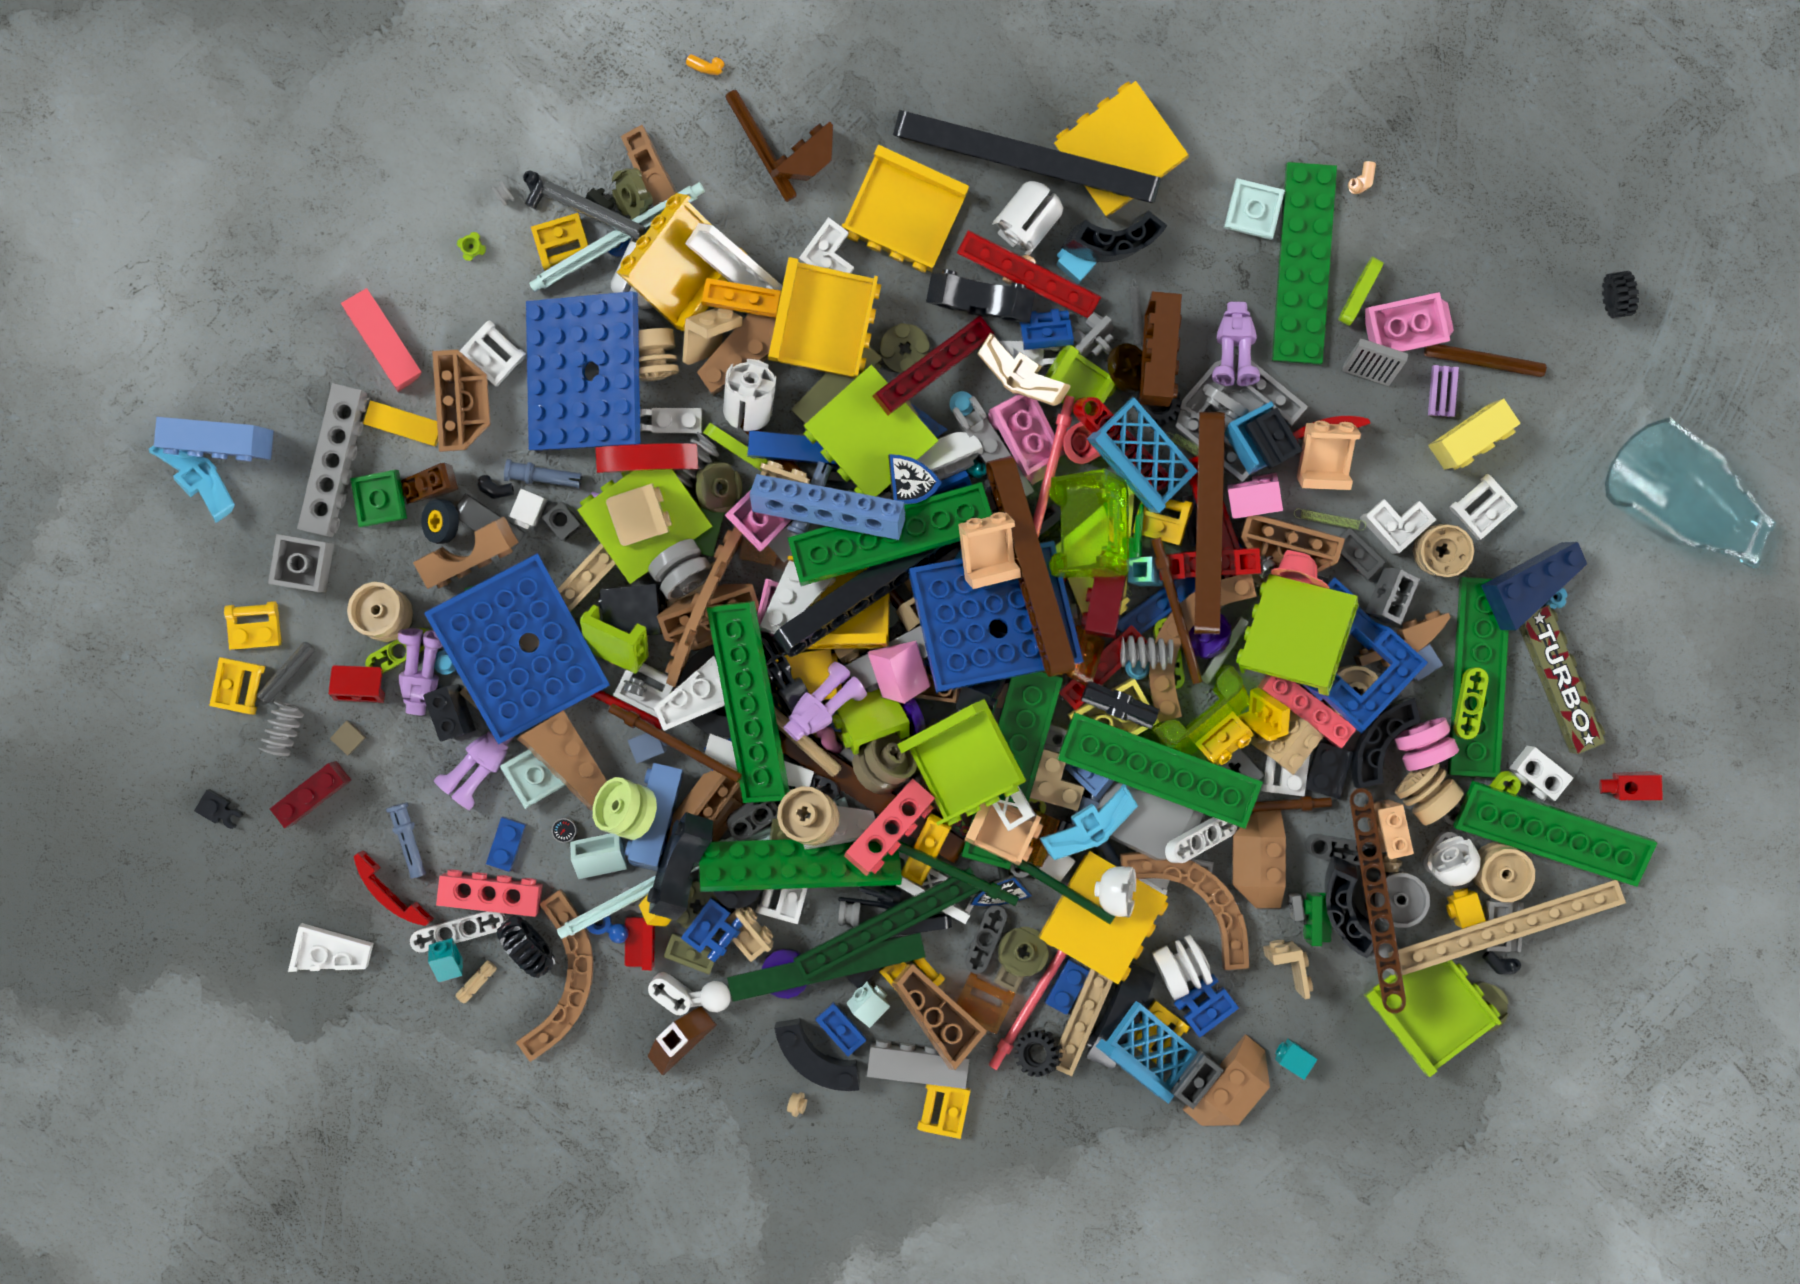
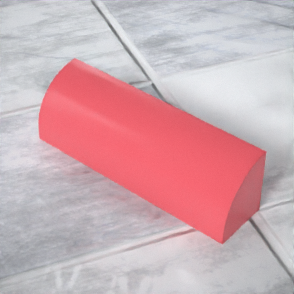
M366 288L341 303L343 309L397 392L412 384L422 372L369 290Z

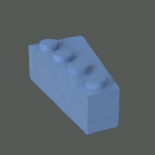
M156 417L154 447L161 448L164 454L179 455V451H188L187 456L203 457V453L212 454L211 458L227 459V456H236V460L252 461V458L271 460L274 430L246 424Z
M653 763L652 769H647L644 783H648L647 787L655 795L657 810L649 830L640 838L633 841L628 840L625 855L628 856V861L632 866L657 871L660 855H663L667 844L666 832L671 827L674 813L672 809L676 806L683 778L682 769Z

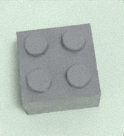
M276 534L268 584L314 592H326L334 544Z

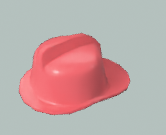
M1105 420L1102 422L1101 427L1106 423ZM1081 422L1075 424L1066 432L1062 447L1067 457L1077 464H1085L1101 456L1087 440L1092 433Z
M1287 550L1284 553L1279 568L1271 570L1272 575L1330 589L1325 582L1317 578V565L1305 553Z

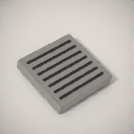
M1360 338L1343 364L1342 371L1389 386L1407 362L1408 354Z

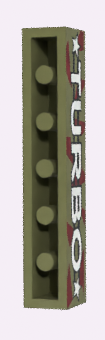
M1543 605L1519 630L1570 753L1580 754L1604 744L1603 736L1605 731L1594 716L1596 712L1595 706L1586 696L1584 691L1586 690L1585 682L1582 677L1578 676L1575 669L1577 667L1576 660L1571 653L1569 654L1566 647L1568 643L1564 632L1559 630L1557 613L1553 608H1550V605Z

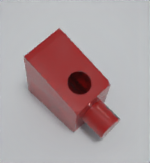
M1653 771L1613 773V779L1599 780L1600 794H1613V797L1618 800H1663L1662 775ZM1630 782V787L1625 790L1626 783Z

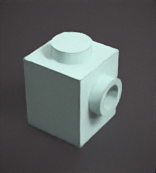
M868 982L858 988L847 1002L853 1015L869 1028L890 1007L885 999L887 994L878 985L873 987Z

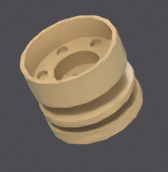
M655 328L639 330V380H662L679 373L678 365L670 364L677 361V356L665 354V351L676 347L673 329Z
M1438 524L1429 526L1416 538L1413 555L1417 565L1426 573L1442 577H1452L1459 575L1468 568L1473 560L1474 546L1468 533L1460 527ZM1442 546V549L1446 550L1445 554L1439 555L1436 547Z
M1439 763L1411 771L1395 789V794L1401 799L1404 798L1403 803L1406 806L1415 804L1412 813L1425 826L1446 815L1464 795V791L1453 779L1443 781L1446 771L1442 768L1439 769Z

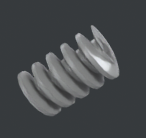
M699 432L696 434L700 441L694 439L690 441L691 444H697L698 469L674 471L680 481L685 486L691 488L694 486L691 478L696 479L697 470L705 468L703 463H713L709 456H719L715 449L716 446Z
M1122 636L1120 653L1122 667H1125L1127 661L1130 660L1132 668H1135L1137 662L1140 661L1144 669L1147 663L1150 662L1152 669H1155L1157 663H1160L1162 670H1165L1168 663L1172 665L1173 639H1169L1165 646L1162 638H1159L1155 645L1151 637H1149L1145 644L1143 637H1139L1135 643L1133 636H1129L1125 643Z
M274 700V703L280 708L279 710H271L276 719H268L267 722L273 728L264 729L270 737L261 738V741L267 746L258 748L273 755L289 756L291 751L287 747L294 745V741L289 737H296L297 732L293 728H298L301 725L295 718H303L304 713L294 705Z

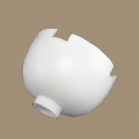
M1460 836L1443 841L1436 847L1440 850L1434 856L1431 853L1428 857L1427 864L1430 871L1439 881L1449 886H1459L1470 882L1480 869V856L1475 845L1470 839L1464 840Z
M1125 866L1113 867L1102 875L1100 882L1096 881L1095 897H1099L1100 905L1110 915L1118 917L1131 916L1135 900H1132L1133 891L1136 892L1135 869Z

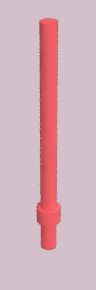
M1065 396L1061 414H1058L1056 425L1058 426L1033 517L1038 537L1067 428H1070L1072 417L1070 416L1075 400L1072 396Z
M1057 951L1006 1037L1001 1038L997 1045L998 1050L989 1063L991 1068L997 1070L1006 1054L1009 1055L1012 1051L1015 1039L1067 956L1064 952Z

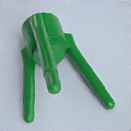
M1105 502L1103 506L1116 542L1117 552L1122 551L1123 558L1142 557L1144 504L1139 505V513L1136 515L1135 535L1124 537V542H1121L1109 505Z

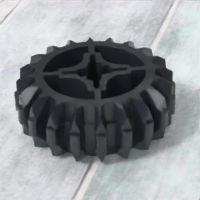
M513 915L505 920L497 929V937L500 944L503 945V949L526 974L534 978H540L552 969L551 967L555 964V956L552 954V950L543 937L522 917Z

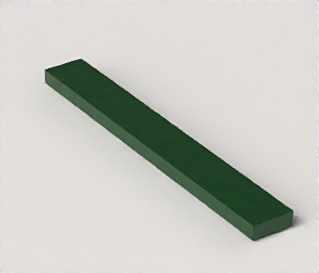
M969 867V868L963 870V871H965V872H967V873H969V874L975 876L974 873H973V871H972V869H971V867ZM950 877L794 957L793 960L804 981L981 890L954 877Z
M915 933L884 940L806 981L801 976L795 962L729 976L727 980L732 1002L925 958L926 954L921 933Z

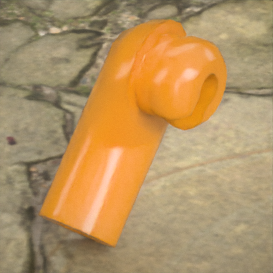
M690 54L686 59L688 67L701 73L716 76L723 72L722 68L725 66L724 61L718 57H714L711 63L693 54Z

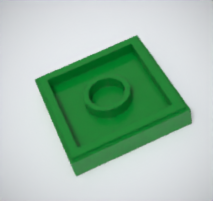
M399 470L350 478L358 527L407 519Z

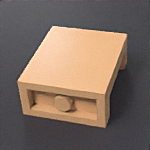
M1325 421L1306 423L1302 445L1303 451H1301L1297 480L1302 488L1351 490L1353 481L1349 476L1355 441L1361 437V433L1354 424L1349 422L1329 424Z
M997 512L992 514L991 517L982 519L972 518L967 520L966 523L958 524L965 580L973 589L1021 577L1020 567L1015 563L1011 528L1015 527V521L1007 513Z
M1389 799L1373 802L1381 852H1387L1389 859L1414 854L1404 806ZM1367 818L1369 830H1371L1373 824L1372 821Z
M998 802L1001 809L1003 810L1004 803ZM985 803L981 804V810L976 813L965 841L1020 866L1022 860L1027 862L1033 850L1029 846L1032 837L1037 839L1043 827L1042 824H1039L1041 817L1037 815L1008 831L994 806L986 807ZM1011 805L1007 806L1005 815L1010 824L1023 817L1019 809Z

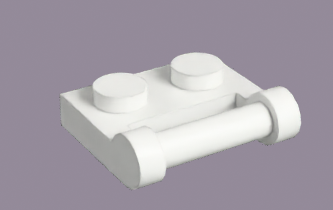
M489 320L463 346L460 352L485 372L487 379L497 387L525 359L527 354L522 349L518 350L495 329L496 325ZM486 336H490L511 356L507 362L483 341Z
M1489 474L1481 478L1482 482L1458 503L1454 502L1449 507L1452 513L1465 524L1478 540L1485 537L1518 507ZM1486 490H1491L1493 495L1470 515L1465 511Z
M643 663L638 671L664 684L665 687L663 691H660L644 683L643 686L647 690H644L641 697L623 690L625 686L624 680L629 681L630 677L634 674L626 670L613 696L657 717L654 707L665 699L674 688L666 684L668 675Z
M1310 755L1294 775L1281 766L1279 785H1273L1276 761L1267 756L1264 783L1260 791L1305 796Z
M808 888L782 889L776 909L769 907L774 889L763 890L760 904H757L755 912L798 924Z

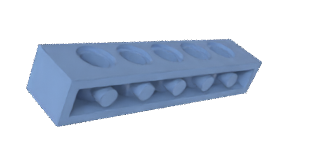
M759 474L756 475L749 494L752 512L899 540L905 522V508L902 501Z

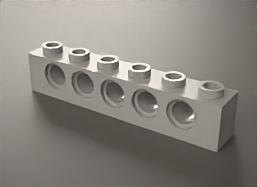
M332 383L297 529L333 537L334 533H337L340 526L339 510L344 507L346 495L344 494L345 485L349 484L352 471L349 470L351 460H355L357 455V446H355L357 436H360L363 430L361 419L363 412L367 411L369 405L367 392ZM349 406L351 408V415L349 418L343 419L342 411L345 407ZM340 431H344L346 435L342 443H338L336 440V435ZM334 455H338L340 459L339 465L333 468L330 460ZM328 479H332L334 482V487L330 492H327L324 487ZM326 503L328 512L326 515L321 516L319 507L321 504Z

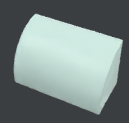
M610 833L570 842L571 862L578 879L627 869L622 839L616 834Z

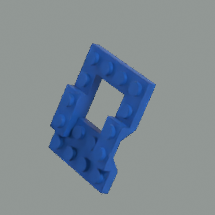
M1336 578L1328 584L1332 590L1354 595ZM1358 606L1349 634L1358 640L1368 651L1371 648L1376 651L1390 666L1361 696L1337 673L1329 696L1319 694L1318 688L1308 685L1304 686L1320 701L1322 699L1327 701L1354 728L1362 733L1428 662L1390 627L1376 623Z

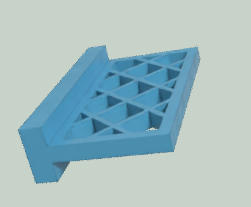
M1131 398L1097 432H1093L1087 438L1089 443L1150 512L1160 513L1166 507L1165 503L1198 472L1135 398ZM1132 406L1138 412V423H1126L1127 411ZM1113 425H1121L1120 441L1112 440L1106 433ZM1126 426H1138L1137 441H1125ZM1143 426H1150L1154 430V442L1142 441ZM1125 444H1137L1136 459H1128L1125 455ZM1142 444H1154L1153 460L1141 459ZM1159 445H1167L1170 449L1169 460H1158ZM1141 462H1153L1152 477H1144L1141 474ZM1158 462L1169 463V478L1157 477ZM1175 463H1182L1188 470L1182 478H1174ZM1157 480L1168 481V492L1163 497L1157 492Z
M1137 1001L1132 1005L1107 1042L1101 1038L1096 1045L1100 1051L1168 1104L1174 1097L1170 1093L1171 1089L1198 1053ZM1141 1011L1142 1023L1134 1024V1018ZM1157 1025V1035L1149 1037V1027ZM1142 1029V1039L1134 1041V1031ZM1127 1033L1128 1043L1117 1044L1120 1037ZM1171 1037V1047L1163 1049V1039ZM1157 1041V1051L1149 1053V1043ZM1142 1045V1055L1134 1057V1047ZM1186 1049L1187 1053L1185 1056L1178 1060V1051ZM1171 1053V1063L1163 1065V1055ZM1157 1057V1067L1149 1069V1059ZM1171 1069L1170 1077L1164 1082L1163 1071Z

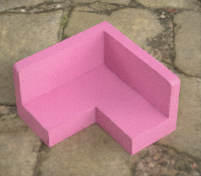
M1277 473L1252 476V481L1228 485L1231 512L1234 519L1283 511Z

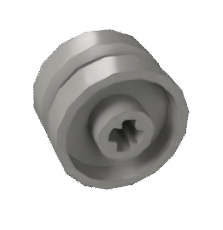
M686 539L670 546L660 553L648 567V571L656 582H662L660 589L668 600H675L691 593L707 580L711 572V564L705 557H700L701 550L693 539Z
M1401 871L1385 873L1394 926L1397 928H1409L1418 924L1427 915L1430 907V894L1425 884L1419 878ZM1381 875L1374 882H1377ZM1376 892L1371 895L1370 903L1374 907L1384 905L1385 898L1381 893ZM1401 895L1403 900H1399L1400 904H1398L1396 900ZM1379 918L1381 921L1389 924L1385 918Z

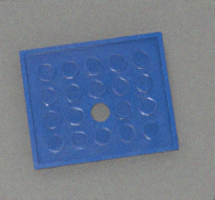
M629 291L526 301L529 450L542 451L641 444L638 293ZM590 362H594L599 367V374L593 378V381H589L585 376V368Z
M1054 541L1040 543L1075 665L1081 664L1083 658ZM963 558L909 569L908 573L936 693L1045 671L1018 578L973 589L965 580ZM998 619L1006 624L1007 634L1003 638H995L990 634L989 624L991 621Z
M538 553L424 612L498 745L610 686ZM526 633L535 634L539 639L538 648L533 652L522 650L519 645L522 635Z

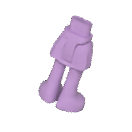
M1229 302L1227 304V311L1224 313L1217 332V342L1222 345L1221 365L1213 370L1212 380L1223 386H1232L1235 381L1234 346H1239L1237 384L1239 386H1248L1260 380L1259 369L1251 365V345L1255 343L1257 337L1249 311H1247L1246 302Z
M416 628L401 629L398 631V640L400 643L405 644L407 649L405 671L399 674L401 694L404 698L403 702L406 704V713L422 716L425 715L427 706L423 695L436 690L439 677L434 674V667L438 648L443 646L434 631H426L423 635L422 671H418L423 630Z
M836 661L833 662L828 668L829 676L824 683L812 694L805 693L797 702L791 716H789L790 721L783 727L795 741H798L804 735L813 734L831 724L832 715L846 701L851 698L860 701L867 696V692L861 682L853 676L825 705L821 703L838 685L844 683L850 677V671Z
M488 731L487 734L480 736L466 747L468 754L449 774L438 775L434 779L435 784L446 794L451 795L460 780L477 762L479 767L451 796L458 804L470 810L475 803L472 797L475 789L490 772L497 773L507 754L506 750L509 748L507 745L514 737L498 745L493 734Z

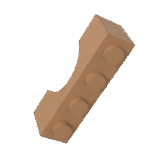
M503 516L474 532L475 546L469 556L454 555L444 547H441L413 562L427 589L435 585L439 589L451 583L450 578L457 575L458 579L472 572L470 568L475 565L480 569L490 564L492 557L498 555L500 559L512 553L511 547L519 542L506 518Z

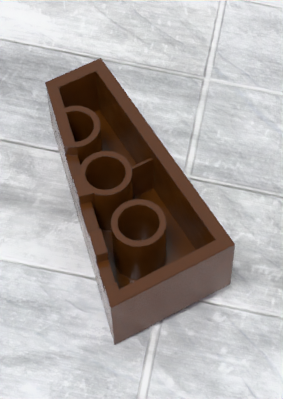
M1152 291L1144 313L1139 402L1142 405L1169 407L1172 399L1177 398L1178 383H1175V375H1178L1179 360L1176 359L1177 352L1180 349V337L1178 336L1182 315L1180 314L1182 294Z

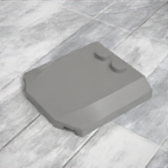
M1236 353L1234 355V384L1232 386H1223L1212 380L1213 370L1221 365V360L1215 362L1182 400L1175 429L1199 448V412L1226 411L1222 406L1217 409L1206 402L1208 397L1204 394L1209 386L1218 389L1249 410L1248 413L1272 401L1274 404L1273 409H1279L1290 429L1307 410L1308 406L1252 360L1251 365L1259 369L1260 380L1252 385L1239 386L1237 384L1239 353ZM1225 415V430L1229 423L1234 421L1227 415ZM1224 435V469L1239 482L1243 483L1250 475Z
M1114 781L1101 797L1097 811L1121 788L1122 783ZM1127 786L1138 807L1113 832L1110 838L1154 860L1167 859L1165 855L1167 843L1198 826L1203 813Z

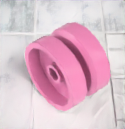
M1436 718L1417 724L1402 731L1394 738L1398 750L1408 751L1402 758L1408 771L1432 766L1459 752L1455 739L1445 737L1451 730L1446 718Z

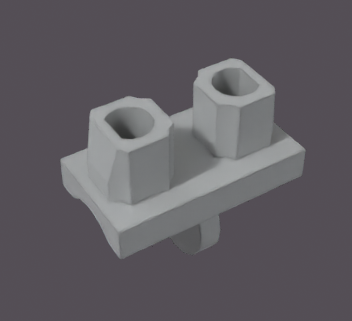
M1094 312L1086 321V325L1091 331L1087 335L1083 334L1079 329L1073 333V346L1079 350V354L1087 358L1091 353L1098 356L1102 351L1110 354V351H1112L1108 344L1114 339L1110 333L1115 328L1111 324L1112 320L1107 315L1103 318Z

